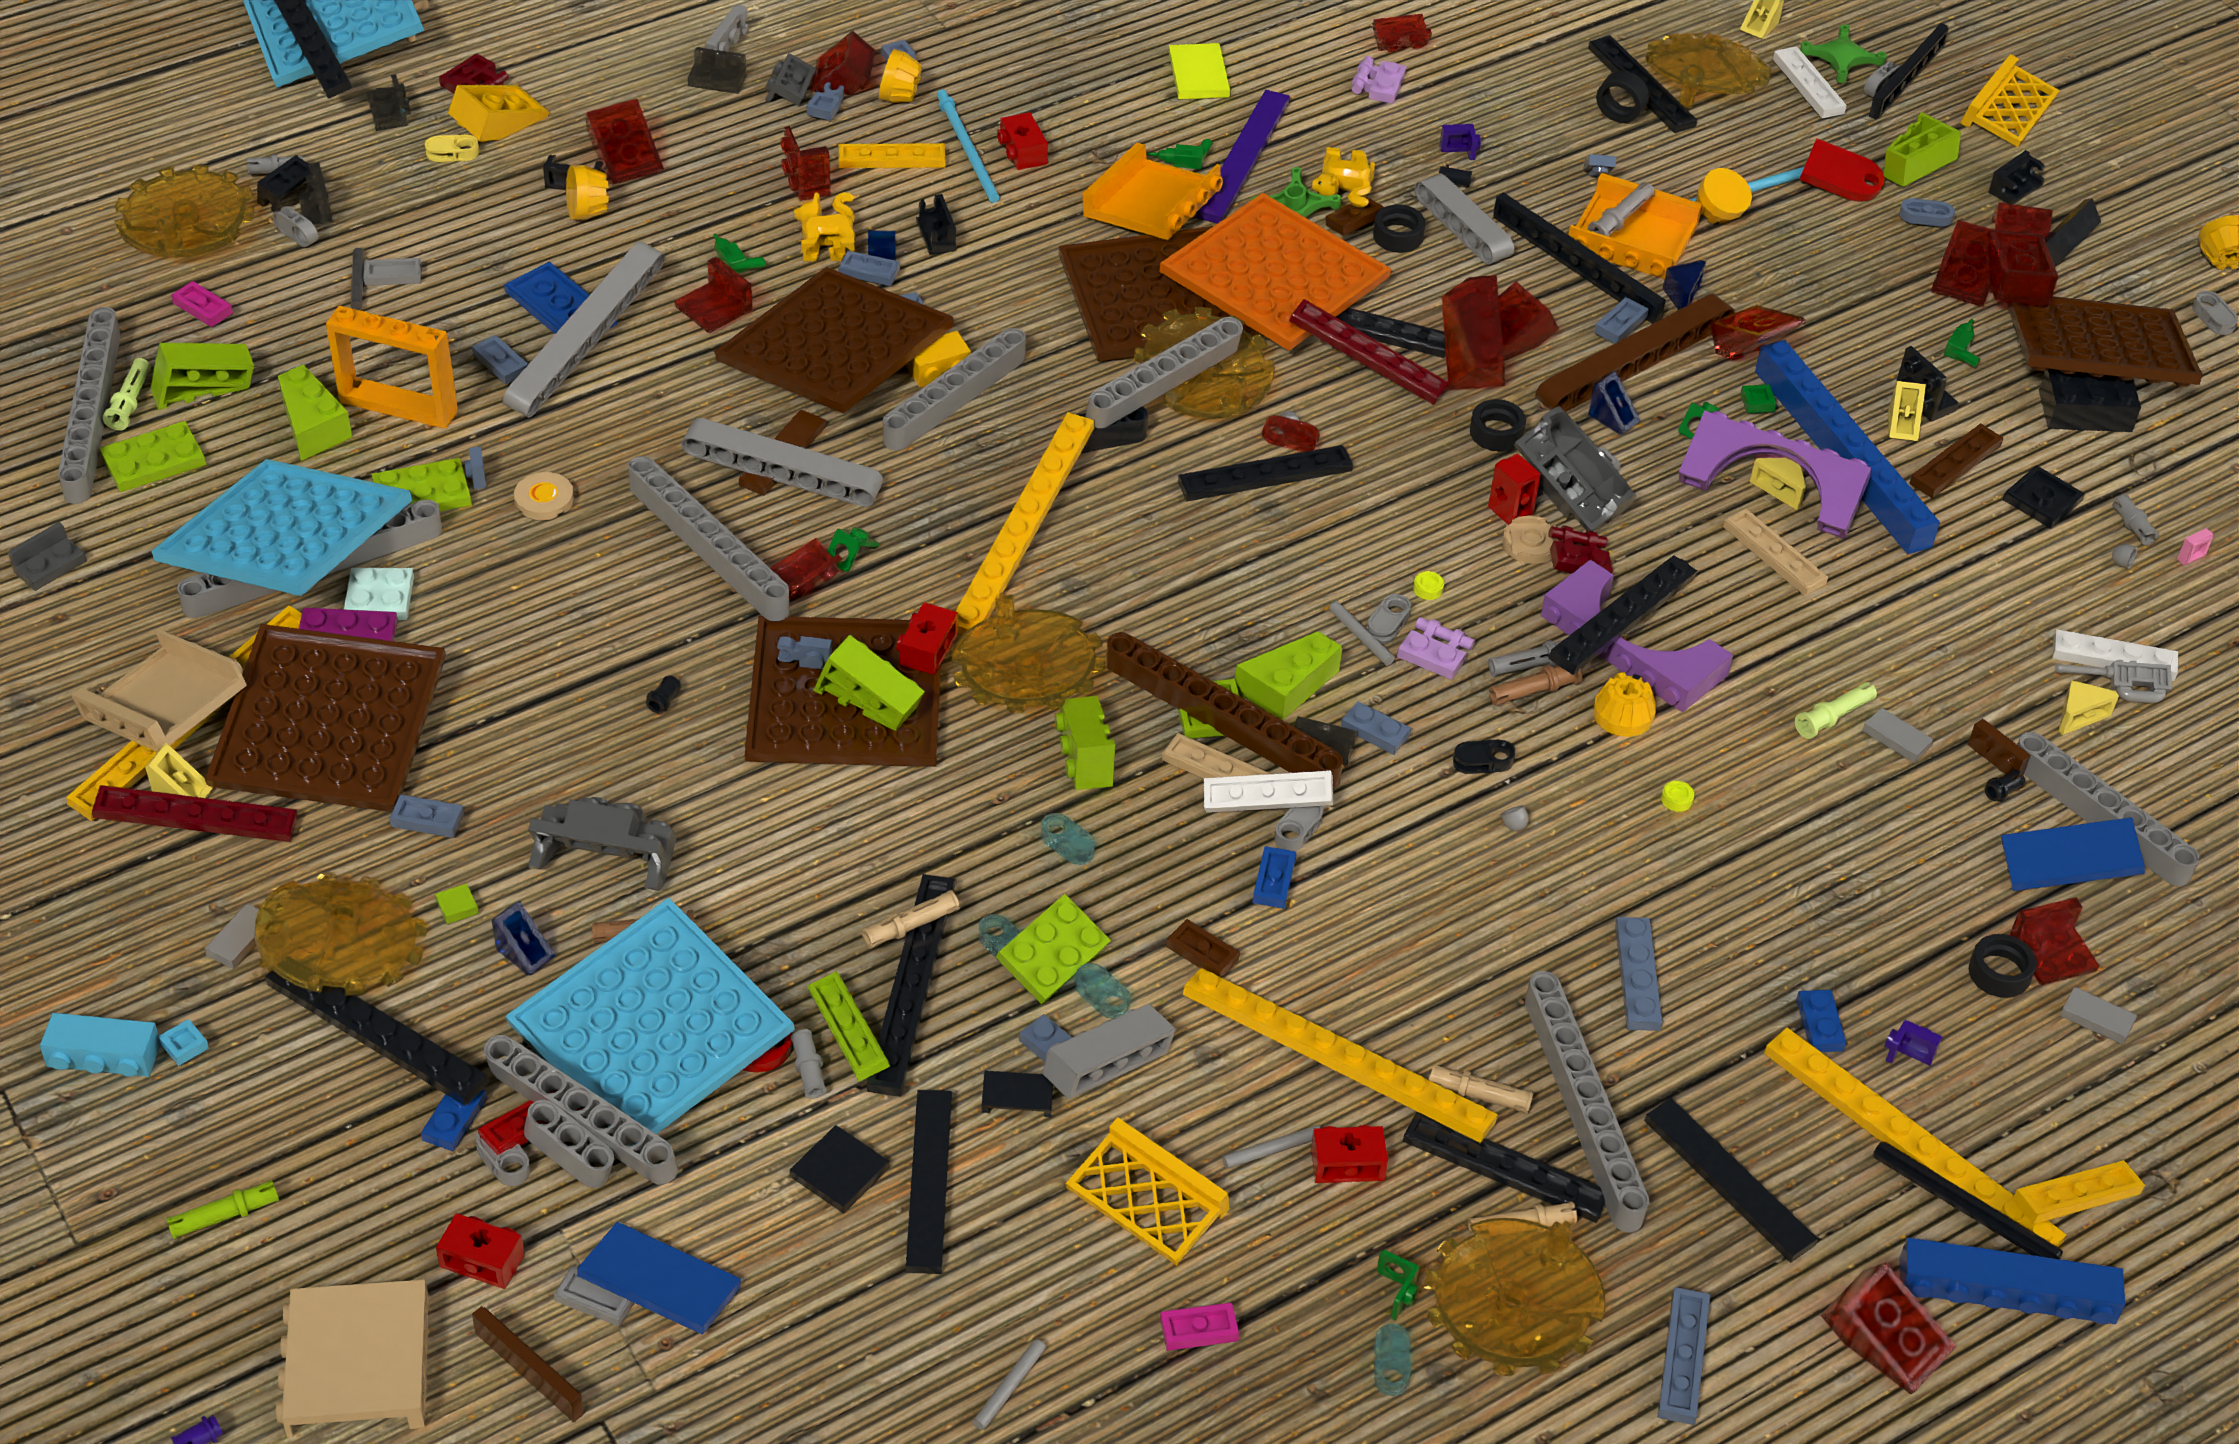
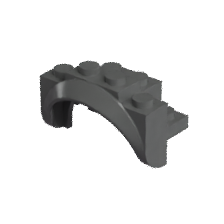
M1560 406L1542 416L1538 425L1514 444L1515 448L1527 462L1541 473L1538 486L1566 519L1573 515L1586 531H1594L1603 523H1610L1628 509L1636 497L1631 487L1606 456Z
M599 797L580 798L579 801L570 799L569 805L561 803L556 804L555 807L545 805L541 820L531 818L528 831L535 842L528 867L541 869L565 845L569 848L630 858L631 854L639 853L644 854V861H648V873L644 887L660 891L668 874L677 838L672 827H669L667 823L652 820L648 823L643 809L638 805L632 803L609 804V801Z

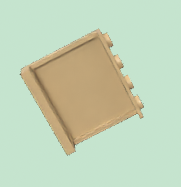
M157 629L155 633L162 647L102 693L97 695L84 688H79L71 694L84 720L156 752L165 743L170 746L247 686L241 674L243 669L234 658L225 657L212 649L208 650L195 642L186 641L176 634H170L160 629Z
M426 1280L295 1288L290 1290V1304L283 1305L284 1326H288V1333L285 1336H281V1356L286 1358L285 1368H279L278 1373L279 1389L283 1391V1400L276 1403L277 1423H283L287 1438H293L294 1425L407 1417L410 1429L425 1428L430 1302Z

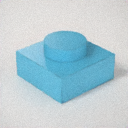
M189 1019L158 1036L161 1046L178 1066L209 1049L207 1040Z

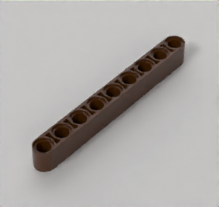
M1709 294L1546 379L1538 387L1535 397L1550 410L1560 406L1567 412L1722 330L1733 320L1735 310L1717 295Z
M1118 632L1109 636L1107 640L1106 665L1112 672L1175 708L1184 710L1189 716L1214 727L1219 733L1290 773L1331 771L1333 775V790L1339 786L1343 758L1336 750L1130 634Z

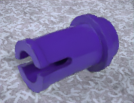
M204 1415L201 1417V1422L170 1438L173 1444H207L211 1441L215 1444L218 1442L217 1438L224 1434L214 1415L208 1418Z

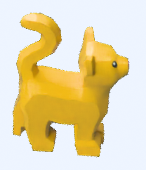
M1327 147L1326 155L1323 159L1322 174L1312 181V190L1316 191L1319 195L1326 196L1338 194V189L1350 191L1348 194L1349 202L1356 207H1365L1369 201L1364 196H1367L1372 189L1370 183L1374 177L1375 162H1370L1368 165L1366 154L1361 150L1352 151L1351 161L1341 160L1339 148Z
M847 192L839 193L833 199L832 206L839 214L822 216L818 193L814 194L813 201L806 202L801 207L794 209V218L802 224V237L804 240H801V253H803L804 261H817L820 246L833 245L829 248L831 261H842L848 249L855 252V232L853 230L855 215L851 208L844 205V203L854 200L852 194Z

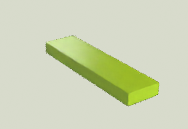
M838 971L807 985L814 1002L858 1082L890 1067Z

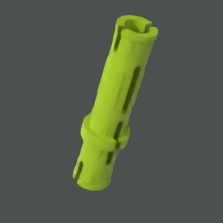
M271 1179L268 1182L240 1191V1189L233 1190V1194L172 1217H166L173 1240L180 1236L241 1215L242 1218L249 1215V1211L279 1202V1198Z

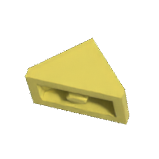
M1754 0L1740 31L1763 40L1779 23L1784 0Z
M1896 381L1888 409L1889 438L1918 441L1926 384Z
M1757 458L1754 462L1750 482L1798 510L1801 507L1806 488L1801 466L1787 458Z
M2072 680L2064 700L2059 732L2064 735L2110 717L2119 695L2113 690Z
M167 743L159 749L146 766L153 792L206 798L213 789V787L206 784L205 778Z

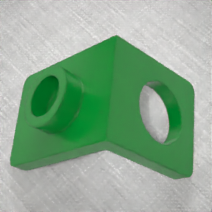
M1704 401L1703 405L1692 402L1678 432L1693 439L1694 433L1689 430L1690 420L1694 417L1701 418L1704 411L1712 413L1713 411H1719L1720 408Z
M852 527V530L837 528L824 559L842 571L849 572L860 546L878 547L880 543L868 537L869 533L858 527ZM840 544H844L848 548V557L842 562L835 555L836 548Z
M1382 1250L1379 1254L1377 1272L1402 1284L1394 1299L1391 1319L1396 1321L1405 1304L1411 1306L1417 1296L1419 1286L1416 1285L1420 1266L1386 1250ZM1387 1263L1398 1265L1404 1273L1394 1272L1388 1267Z

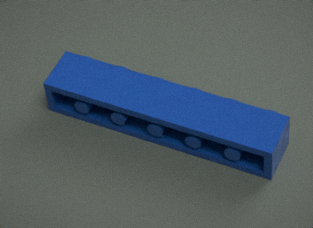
M1908 1237L1899 1257L1900 1293L1911 1294L1919 1298L1932 1297L1949 1300L1954 1303L1966 1302L1985 1305L1989 1308L2021 1310L2029 1314L2055 1315L2063 1319L2090 1320L2098 1324H2116L2125 1307L2123 1268Z

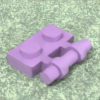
M1366 56L1359 63L1358 73L1354 75L1352 91L1355 94H1360L1362 91L1369 92V99L1394 104L1406 74V66L1381 61L1380 66H1374V59L1371 56Z
M1419 617L1415 628L1424 631V633L1421 634L1411 630L1398 648L1397 657L1452 680L1466 659V652L1459 650L1460 647L1471 651L1474 647L1475 639L1465 636L1466 633L1459 629L1453 631L1441 626V622L1435 619L1429 621ZM1435 637L1441 638L1445 641H1448L1449 643H1442L1438 640H1435Z

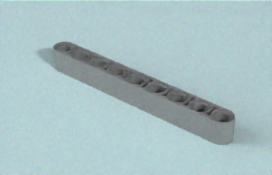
M642 241L636 242L508 387L503 397V404L528 418L532 417L658 273L663 265L665 254Z
M110 307L96 308L89 315L59 466L58 477L64 499L72 504L83 503L92 494L99 448L105 424L103 414L108 408L121 338L116 313Z
M638 456L628 462L630 490L642 503L764 618L770 621H781L788 617L790 614L789 587L776 573L653 459L646 456Z
M420 500L408 504L328 574L438 537L442 533L438 504L432 500ZM207 573L188 577L177 586L182 611L185 616L190 618L203 617L277 592V590L221 578Z
M1548 971L1535 972L1531 975L1526 993V1009L1596 1183L1601 1187L1610 1218L1615 1227L1620 1231L1633 1233L1642 1227L1649 1204L1648 1194L1559 979Z

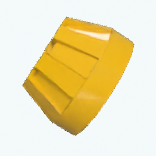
M893 49L881 80L879 99L890 103L912 102L917 92V85L920 83V74L923 71V66L906 52Z
M585 165L569 166L566 178V201L571 220H585L607 211L606 203L609 202V195H607L606 189L609 187L605 173Z
M1728 168L1713 169L1699 184L1696 202L1702 204L1700 216H1706L1708 218L1707 222L1712 224L1716 222L1722 224L1739 218L1751 205L1752 193L1746 180L1737 172Z
M2239 215L2224 216L2207 223L2198 235L2200 248L2204 256L2217 269L2224 270L2226 267H2230L2233 270L2239 268Z
M1625 672L1617 673L1614 678H1610L1597 693L1593 705V716L1597 724L1605 731L1616 736L1632 737L1643 734L1650 729L1656 714V703L1651 686L1648 682L1644 683L1642 676L1635 673L1633 676H1626Z

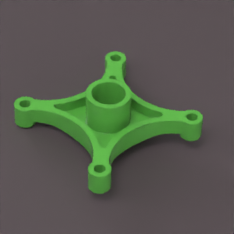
M1846 24L1840 25L1839 37L1822 45H1811L1810 42L1803 41L1800 47V51L1804 55H1812L1828 61L1830 67L1837 71L1836 81L1839 83L1846 82L1848 70L1851 67L1866 63L1882 66L1885 64L1887 54L1883 51H1879L1877 54L1871 53L1854 43L1848 37L1850 26Z
M1299 167L1291 169L1292 180L1290 184L1280 193L1270 196L1305 218L1323 207H1331L1335 210L1341 207L1340 195H1319L1308 190L1301 182L1302 170Z

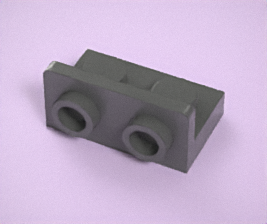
M788 53L784 61L778 60L772 71L774 75H771L765 86V89L768 90L765 100L770 102L776 93L798 106L803 99L816 68Z
M60 522L8 551L14 573L34 591L87 562L85 553L67 538L65 528Z

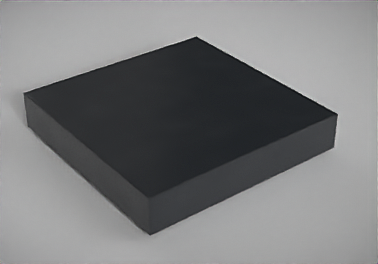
M2036 465L2004 493L2002 500L2052 529L2083 501L2085 493Z
M835 1125L790 1169V1177L844 1214L890 1168L889 1160Z

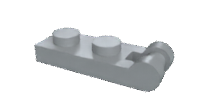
M734 6L705 43L707 65L716 67L727 56L732 45L737 43L739 36L748 33V23L745 21L748 13L745 6Z

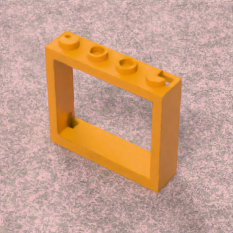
M339 305L326 322V329L340 403L446 429L458 412L447 332ZM349 336L426 354L433 396L356 377Z

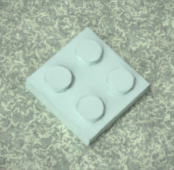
M351 568L344 609L396 612L398 620H407L414 580L413 568Z

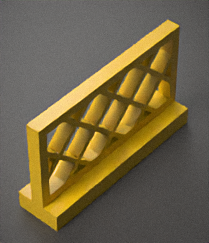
M2010 54L1971 102L1960 123L1968 128L1973 123H1976L2018 147L2057 97L2060 90L2016 66L2019 58ZM2015 76L2025 81V83H2017ZM2006 91H2013L2015 96H2007ZM2022 91H2030L2031 96H2024ZM2038 91H2043L2050 96H2040ZM1995 103H2003L2006 109H1998ZM2011 103H2019L2022 109H2014ZM2028 103H2035L2037 108H2030ZM1983 116H1993L1995 121H1990ZM2001 116H2009L2011 121H2003ZM2018 116H2026L2028 121H2020ZM2008 129H2016L2019 136L2009 132Z
M1117 1117L1109 1126L1110 1133L1065 1183L1066 1188L1177 1266L1216 1218L1222 1219L1230 1209L1228 1193ZM1112 1146L1123 1154L1124 1163L1103 1165L1102 1157ZM1145 1169L1151 1175V1182L1130 1184L1129 1170ZM1125 1171L1126 1185L1106 1188L1105 1173ZM1100 1174L1102 1188L1086 1190L1079 1185L1085 1176ZM1156 1189H1174L1178 1192L1179 1201L1158 1204ZM1153 1191L1154 1204L1133 1207L1131 1193ZM1128 1193L1129 1208L1113 1209L1108 1205L1107 1196ZM1200 1207L1207 1212L1206 1216L1199 1222H1185L1184 1209ZM1180 1209L1182 1224L1160 1225L1159 1212ZM1155 1212L1157 1227L1141 1229L1135 1224L1134 1215ZM1124 1216H1130L1131 1221ZM1187 1231H1192L1187 1237ZM1183 1232L1184 1242L1175 1252L1163 1244L1162 1234Z

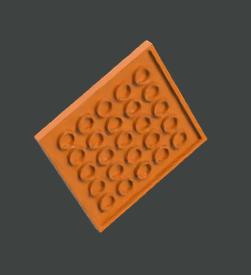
M1261 193L1162 261L1159 272L1290 351L1312 335L1289 322L1291 314L1303 299L1336 317L1388 279L1391 268L1265 193Z

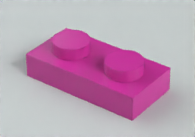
M194 281L171 294L173 304L211 328L233 314L231 304Z
M1232 1303L1160 1312V1323L1166 1351L1237 1342L1239 1339V1331Z

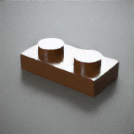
M1366 196L1364 198L1368 199L1369 203L1365 207H1356L1349 204L1326 215V226L1343 236L1350 234L1352 231L1375 221V215L1384 206Z
M1983 718L1974 724L1968 746L2005 774L2013 769L2019 770L2021 773L2014 777V780L2024 775L2031 755Z
M1188 919L1167 938L1166 947L1197 967L1212 972L1221 978L1239 961L1240 952Z

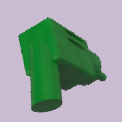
M1204 139L1200 146L1176 144V148L1166 147V150H1160L1158 153L1148 152L1147 155L1157 156L1159 160L1165 161L1166 164H1174V167L1201 170L1202 161L1213 143L1210 139Z
M716 233L713 234L716 240L714 249L718 254V259L730 276L745 272L747 269L766 267L763 257L746 258L736 242L730 243L727 239L719 238Z
M1970 319L1968 323L1960 324L1956 327L1947 342L1944 355L1958 361H1964L1970 366L1977 368L1980 358L1968 351L1974 338L1972 326L1974 320Z

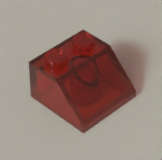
M851 31L817 58L811 90L815 93H824V85L827 82L831 83V90H837L840 85L844 86L845 95H852L859 89L863 90L871 81L870 76L874 65L875 49L857 33Z

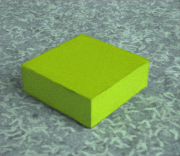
M467 883L435 894L436 902L447 925L479 914L478 906Z

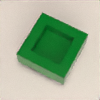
M1770 384L1742 386L1740 395L1747 413L1775 412L1777 403Z

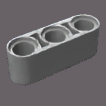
M538 1100L531 1104L524 1125V1135L528 1141L582 1184L592 1188L604 1185L609 1179L614 1162V1154L611 1148L553 1102ZM542 1120L547 1122L548 1124L543 1125L537 1123L536 1121ZM563 1142H571L575 1146H567ZM589 1163H598L602 1167H593Z

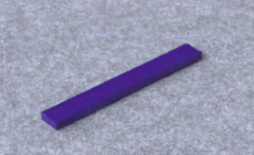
M1265 89L1220 168L1223 178L1220 191L1216 192L1197 211L1196 218L1217 224L1225 219L1286 110L1290 95Z

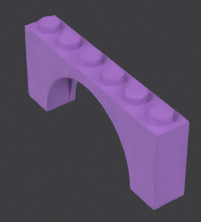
M1704 411L1679 470V482L1707 491L1716 475L1727 465L1740 458L1755 454H1772L1785 457L1800 465L1810 475L1818 489L1821 510L1817 522V530L1842 539L1846 538L1870 479L1871 467L1867 466V463L1856 458L1845 459L1830 449L1819 450L1813 448L1810 443L1804 440L1795 439L1793 441L1784 438L1781 433L1774 430H1767L1766 432L1757 429L1754 424L1748 421L1741 420L1737 422L1728 419L1727 415L1718 411H1713L1712 413Z
M1589 560L1544 595L1541 616L1549 623L1571 635L1601 611V604L1610 595L1614 575L1592 560ZM1620 638L1598 655L1621 672H1625L1628 676H1633L1634 673L1642 676V681L1649 683L1653 693L1682 713L1728 676L1733 654L1710 639L1685 650L1657 651L1642 648Z

